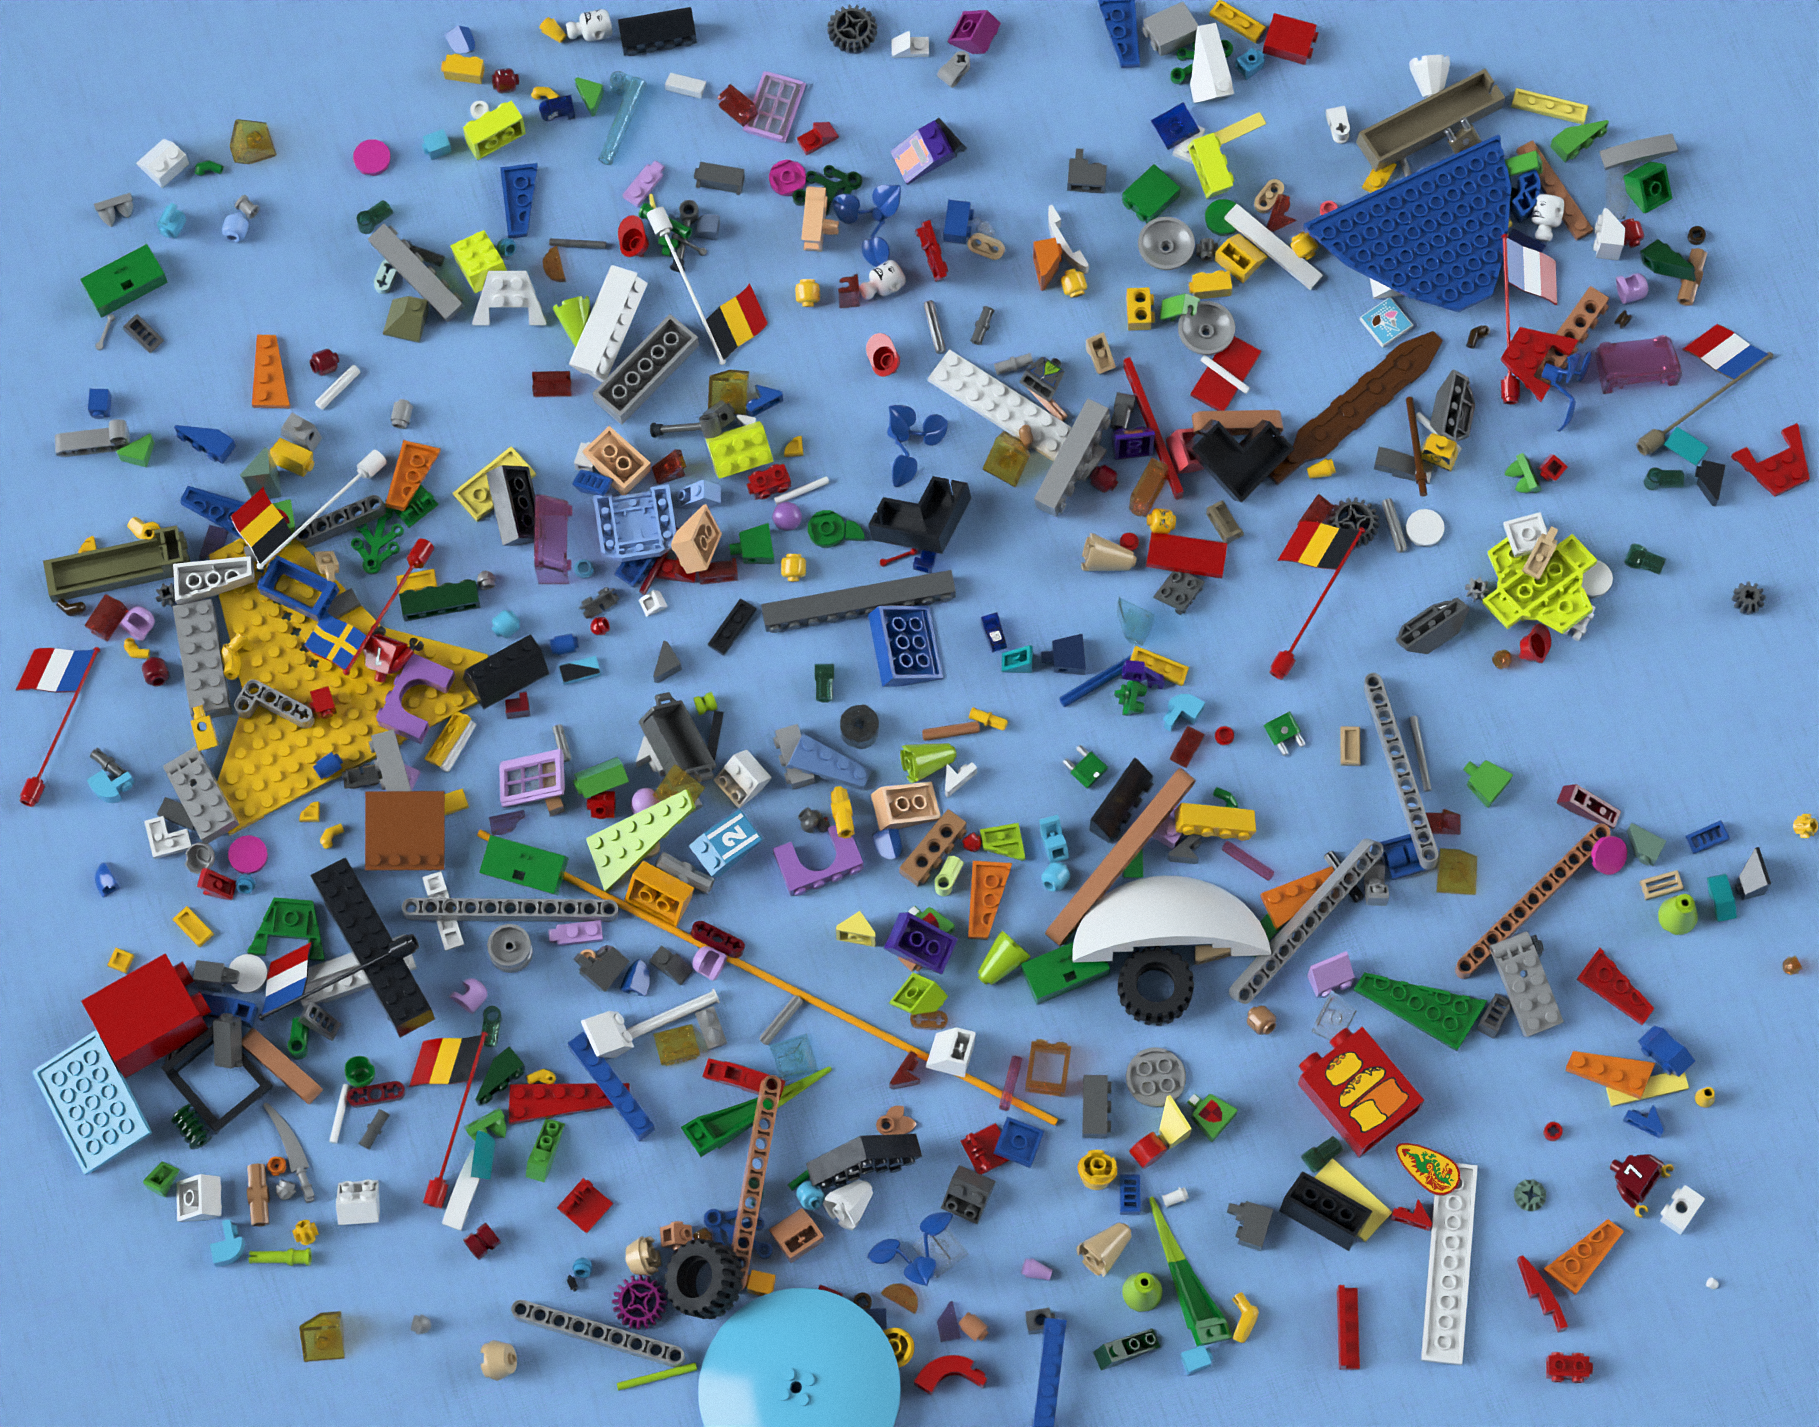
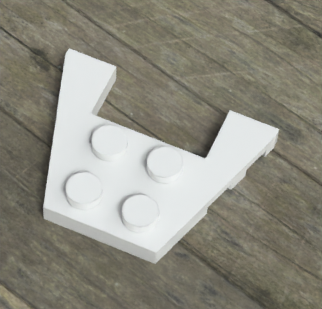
M488 271L472 325H490L489 307H528L529 325L547 324V319L542 312L540 302L536 298L535 290L527 271Z

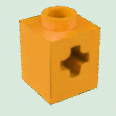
M752 1270L751 1275H747L745 1285L748 1293L759 1296L772 1293L776 1282V1275Z

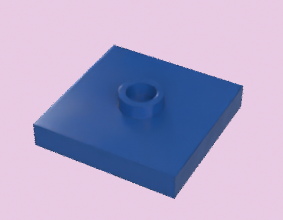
M1007 1116L993 1154L1031 1168L1044 1131Z

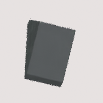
M663 641L653 675L655 683H659L682 670L680 661L667 641Z

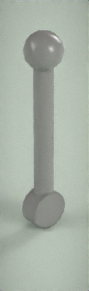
M113 314L107 316L108 321L101 339L95 345L99 351L103 349V341L111 322L115 319Z

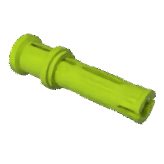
M290 1248L287 1251H249V1255H251L249 1257L250 1264L287 1263L289 1266L294 1264L310 1266L312 1260L311 1248L306 1250Z

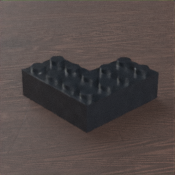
M1211 419L1199 431L1201 435L1196 434L1185 445L1187 450L1234 501L1241 503L1295 449L1284 436H1280L1281 433L1270 421L1263 419L1240 443L1234 439L1219 421Z
M932 476L918 504L883 497L876 509L877 513H874L868 524L872 540L943 554L971 500L968 483L951 480L949 483V479Z
M916 1134L859 1136L806 1163L812 1186L828 1188L835 1185V1188L847 1185V1181L859 1179L861 1174H868L873 1171L883 1173L890 1170V1173L902 1170V1166L914 1164L916 1159L922 1157Z

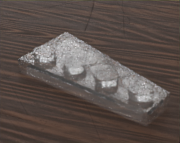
M1640 162L1626 167L1620 165L1606 170V208L1617 219H1625L1631 199L1626 192L1623 176L1639 168Z

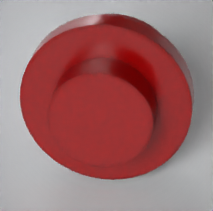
M1125 533L1120 538V546L1130 551H1134L1139 545V539L1133 533Z
M1219 727L1215 732V740L1220 745H1229L1234 740V732L1230 727Z

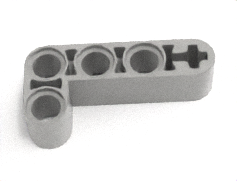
M121 419L110 421L109 428L66 432L55 435L56 455L59 457L114 452L130 444L129 428L126 421Z
M249 680L234 703L238 715L244 719L251 717L257 707L261 706L301 728H309L315 721L309 707L257 680ZM253 688L259 689L255 694L250 693ZM269 697L276 698L272 703L266 702ZM242 705H249L246 710H240ZM285 706H293L290 711H283Z

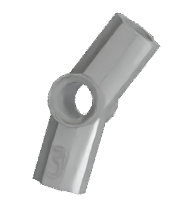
M665 852L656 861L655 867L705 894L710 892L715 878L698 871L693 865L679 861Z

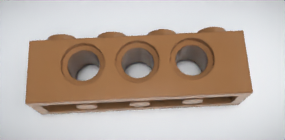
M947 809L899 867V873L917 887L921 883L925 884L931 875L929 873L933 868L937 869L941 865L942 857L945 854H950L954 849L956 840H961L967 833V822ZM944 831L952 833L948 838L943 837L941 834ZM931 846H938L940 850L934 853L929 848ZM923 860L928 864L926 867H919L917 863Z

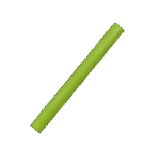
M691 1363L616 1384L618 1391L696 1371L697 1367L696 1363Z

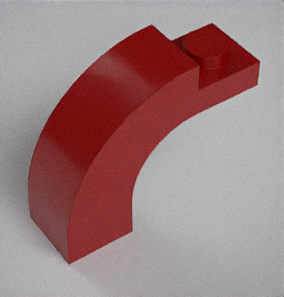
M947 1355L928 1363L916 1377L914 1385L932 1395L937 1385L949 1376L964 1377L982 1389L987 1383V1378L983 1371L977 1368L975 1370L972 1369L974 1365L973 1360L959 1355Z

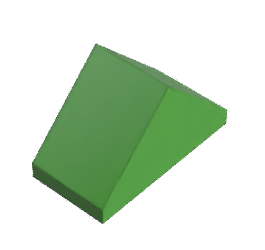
M577 77L575 78L576 88L591 117L596 115L604 94L603 85Z
M148 434L116 452L121 461L147 468L155 442L151 434Z
M161 1161L144 1179L143 1184L148 1190L166 1197L180 1169Z

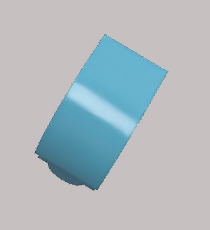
M1179 694L1173 697L1168 702L1169 711L1163 719L1165 721L1164 728L1171 732L1180 717L1195 724L1204 710L1205 702L1190 694Z
M104 770L87 779L95 795L107 803H116L123 800L119 793L128 791L135 783L128 771L112 782Z
M1058 814L1040 819V834L1050 863L1068 859L1067 843L1062 834Z
M230 1219L222 1221L226 1240L210 1244L213 1263L216 1267L236 1262L244 1251L245 1241L242 1237L236 1238V1236H239L237 1225H233Z

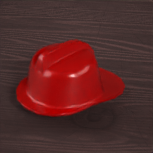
M635 215L624 218L618 228L621 253L625 257H644V253L649 247V240L645 234L642 220Z
M874 334L869 338L866 345L867 356L873 371L881 377L896 373L900 365V356L892 340L886 334Z
M1536 624L1530 634L1521 639L1520 659L1543 663L1551 647V635L1544 624Z

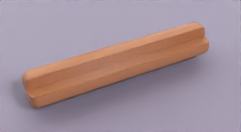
M1028 389L1053 416L1061 421L1067 419L1068 415L1053 399L1048 402Z
M978 721L923 729L922 736L926 741L978 733L980 727Z

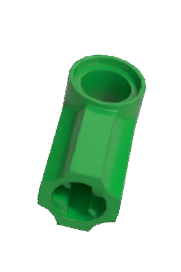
M300 1017L293 1018L290 1040L287 1044L292 1057L295 1059H303L308 1053L309 1027L298 1022ZM296 1045H302L299 1051H294L293 1049Z

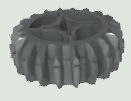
M849 4L848 9H845L842 6L841 12L836 10L835 15H831L828 22L829 28L827 32L830 35L829 39L833 41L835 47L839 46L840 51L845 48L847 53L853 50L856 54L857 49L863 52L864 46L869 48L870 42L874 43L877 36L876 19L870 11L866 12L865 7L859 9V6L856 5L855 8H852ZM843 21H845L846 24L844 26H841V29L837 30L839 25ZM867 28L865 34L860 37L859 34L863 32V29Z
M1348 497L1346 503L1341 500L1339 501V506L1336 504L1333 506V510L1329 512L1330 517L1327 522L1330 524L1329 526L1358 530L1360 527L1369 524L1368 529L1365 533H1362L1356 543L1357 548H1360L1361 543L1366 546L1368 540L1373 541V535H1377V528L1380 525L1377 522L1379 516L1375 515L1376 509L1370 510L1371 503L1364 505L1365 500L1362 499L1361 503L1357 502V497L1351 502V499ZM1348 512L1347 518L1338 522V518L1343 513Z

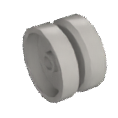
M501 925L493 930L488 938L487 948L490 959L499 970L508 973L518 972L527 967L531 961L533 949L529 935L518 925Z

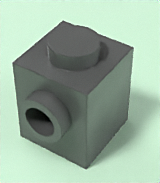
M719 401L703 413V415L717 413L721 429L736 419L733 414L735 410L729 402L726 404L723 401Z

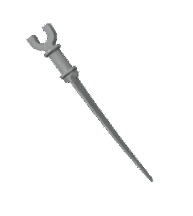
M264 1103L263 1106L282 1139L291 1173L296 1172V1176L299 1177L306 1203L313 1202L315 1195L311 1188L312 1185L309 1184L306 1176V1169L309 1168L303 1149L285 1120L268 1103Z

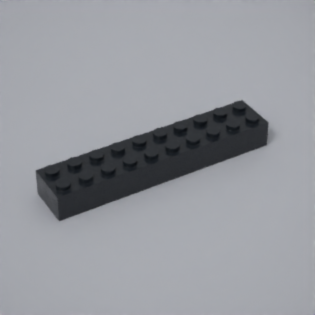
M346 857L311 874L310 876L316 890L358 965L362 966L388 953L389 943L393 940ZM389 956L362 970L399 1038L435 1020L429 1003L404 959L398 961Z

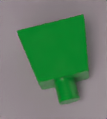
M769 523L741 531L739 533L740 543L729 544L730 555L742 554L744 564H775Z

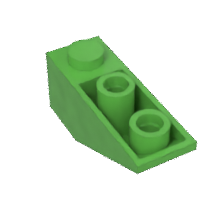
M1604 120L1565 128L1552 139L1550 147L1564 162L1569 159L1573 160L1579 155L1580 150L1583 148L1587 149L1593 144L1594 139L1597 137L1601 138L1607 133L1609 121Z
M545 1119L527 1161V1178L545 1183L565 1127L564 1123Z

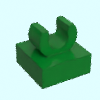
M659 236L658 244L663 245L662 254L671 257L672 252L665 237ZM670 239L673 247L678 249L679 241Z

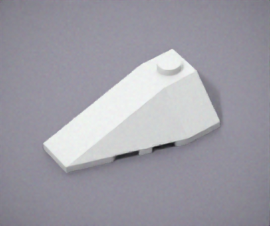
M1216 23L1197 26L1195 55L1190 82L1194 103L1230 97L1234 94L1231 75Z

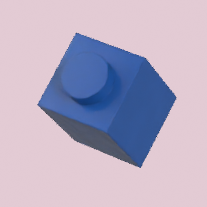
M89 389L88 412L91 417L95 419L110 417L112 395L109 389Z

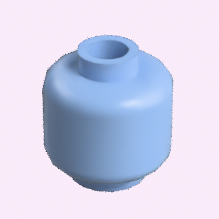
M234 213L226 217L222 233L228 241L239 242L245 239L249 223L242 214Z

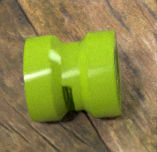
M712 691L706 693L703 697L697 696L693 698L699 716L709 710H718Z

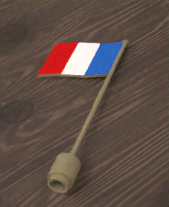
M1718 324L1706 331L1682 350L1696 356L1713 370L1732 379V381L1664 431L1656 429L1649 431L1636 443L1638 451L1644 456L1655 452L1665 444L1666 433L1767 359H1772L1773 353H1766L1750 345L1733 331Z

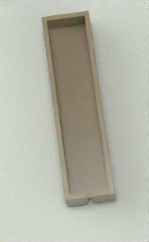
M1485 68L1360 131L1356 143L1375 172L1446 137L1445 130L1447 128H1450L1453 133L1463 128L1460 122L1462 117H1466L1468 123L1471 124L1501 109L1505 96L1497 85L1493 86L1494 80Z

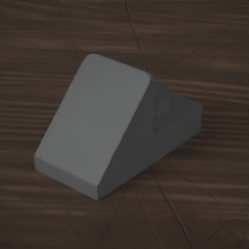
M1197 834L1190 835L1168 853L1167 859L1170 862L1198 864V857L1191 849L1196 850L1202 844L1203 836Z
M662 945L649 960L653 966L680 986L693 971L677 953L675 955Z

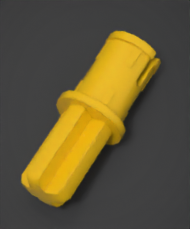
M972 707L969 714V719L981 722L986 727L989 725L1004 731L1008 724L1006 719L992 715V712L987 713L976 709L975 707Z

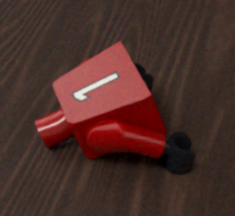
M377 626L363 648L366 659L365 665L367 668L376 670L375 681L386 682L387 674L398 673L414 654V650L420 651L423 649L424 643L422 641L418 642L417 638H411L409 641L410 647H407L408 644L384 636L386 629L383 626Z

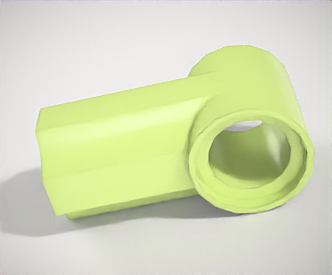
M948 856L939 875L935 878V892L939 896H948L952 892V887L964 865V862L958 857ZM941 882H946L948 886L942 888L939 886V884Z

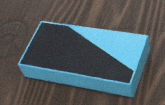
M596 656L558 665L563 685L601 676Z

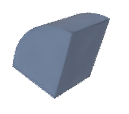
M710 214L700 216L697 222L695 237L717 240L720 216Z

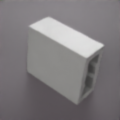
M1184 2L1143 19V33L1146 38H1150L1153 50L1158 51L1160 56H1164L1196 41L1197 26L1199 25Z

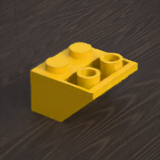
M1239 233L1228 238L1215 253L1214 261L1225 270L1230 271V274L1241 283H1244L1268 256Z

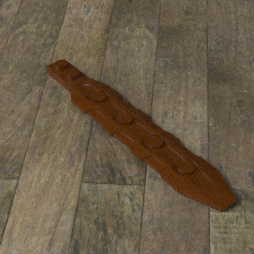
M1434 331L1399 344L1370 372L1367 371L1343 395H1339L1316 418H1312L1298 430L1293 445L1295 449L1268 476L1278 486L1305 462L1327 456L1346 436L1360 428L1366 422V419L1379 408L1387 405L1406 385L1413 383L1427 371L1443 340Z

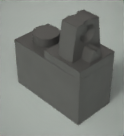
M1076 148L1075 159H1069L1067 191L1104 194L1107 165H1102L1101 163L1088 164V160L1083 159V149Z
M609 945L601 947L596 953V958L589 956L587 959L583 954L578 953L573 960L581 966L579 974L597 990L603 992L607 991L630 962L617 949Z
M196 960L193 980L200 990L222 992L223 986L238 984L240 972L225 967L224 963Z
M1248 1201L1246 1203L1241 1202L1240 1206L1229 1203L1227 1213L1236 1216L1235 1220L1240 1221L1239 1224L1243 1225V1227H1238L1236 1238H1239V1245L1261 1251L1273 1209Z

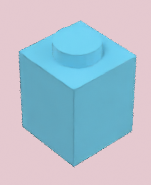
M444 129L423 136L424 143L421 146L424 154H429L431 160L452 153Z
M1205 1345L1182 1352L1180 1356L1188 1375L1211 1367V1360H1213L1210 1349H1206Z

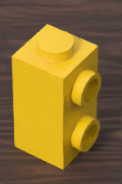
M460 54L446 55V60L442 61L441 72H444L445 79L482 84L485 70L483 59L475 56L463 57Z
M1218 270L1214 273L1206 274L1205 272H1199L1192 275L1191 282H1188L1189 293H1193L1194 297L1200 299L1231 296L1230 271Z
M279 438L270 449V454L277 466L304 477L314 467L313 452L285 439Z

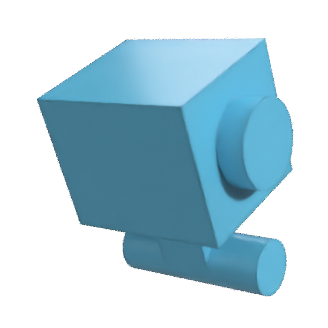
M174 203L166 206L157 222V226L161 235L167 238L171 236L176 239L186 222L184 212L176 209L177 205Z

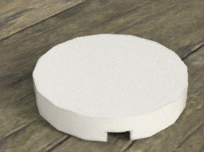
M1421 509L1412 513L1406 524V534L1410 541L1417 546L1431 547L1437 544L1442 538L1445 529L1444 521L1440 515L1428 509Z
M1597 560V564L1583 574L1582 588H1584L1587 597H1601L1611 588L1613 576L1609 567Z
M252 954L241 955L234 959L229 968L240 972L238 984H231V986L243 994H252L259 991L267 981L268 970L265 963L258 956Z

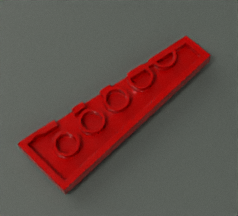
M597 1083L510 1084L509 1124L614 1107ZM623 1083L630 1092V1083Z

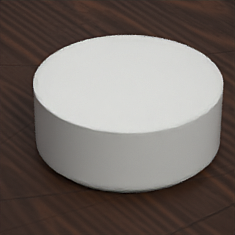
M484 101L474 102L470 107L472 117L477 120L484 113L488 112V104Z

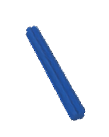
M1131 655L1059 698L1063 707L1070 705L1122 674V667L1126 660H1130Z

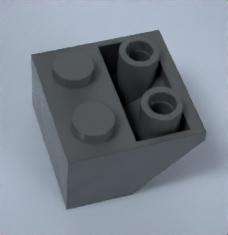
M959 1165L952 1176L941 1209L978 1224L996 1181Z

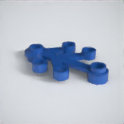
M738 1208L724 1213L717 1209H710L705 1213L704 1223L708 1228L712 1229L714 1242L725 1245L721 1239V1228L727 1232L731 1248L735 1224L730 1225L726 1220L736 1218ZM713 1216L718 1218L715 1223L710 1221V1218ZM758 1217L757 1221L762 1222V1226L756 1227V1230L759 1231L764 1228L765 1223L762 1218ZM750 1221L742 1223L744 1228H750ZM739 1238L740 1241H742L743 1243H745V1244L747 1245V1242H746L745 1239ZM754 1240L752 1248L756 1250L757 1255L761 1259H768L773 1252L771 1244L768 1242L759 1243ZM763 1248L768 1249V1253L765 1255L761 1253Z

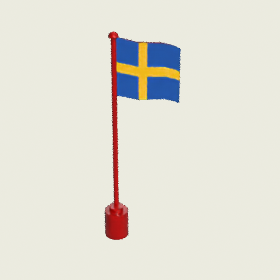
M423 538L416 541L407 556V561L410 565L409 569L367 636L354 626L334 618L325 611L304 644L305 647L314 655L337 665L343 670L344 675H349L350 669L413 568H423L434 551L433 544Z

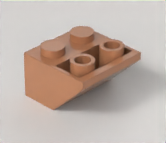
M800 1208L769 1229V1232L790 1263L824 1242L823 1234L803 1208Z

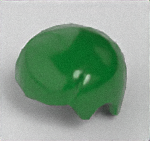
M355 1056L345 1063V1077L353 1087H365L375 1079L374 1065L369 1062L367 1057Z

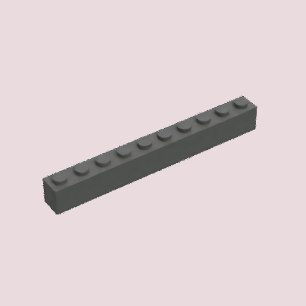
M948 570L761 604L766 632L777 633L781 629L789 628L793 630L800 628L802 625L815 626L824 621L832 623L841 618L854 619L858 615L863 614L868 616L878 606L931 605L935 601L940 600L948 602L956 598V590L952 571Z

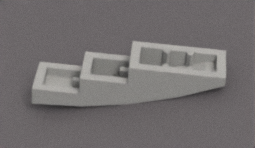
M1667 134L1617 145L1601 150L1599 153L1605 170L1620 165L1626 167L1640 161L1643 164L1676 153L1678 148L1673 134Z

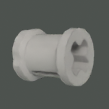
M247 195L241 196L235 203V208L245 213L249 220L254 218L260 210L258 205H254L248 200Z

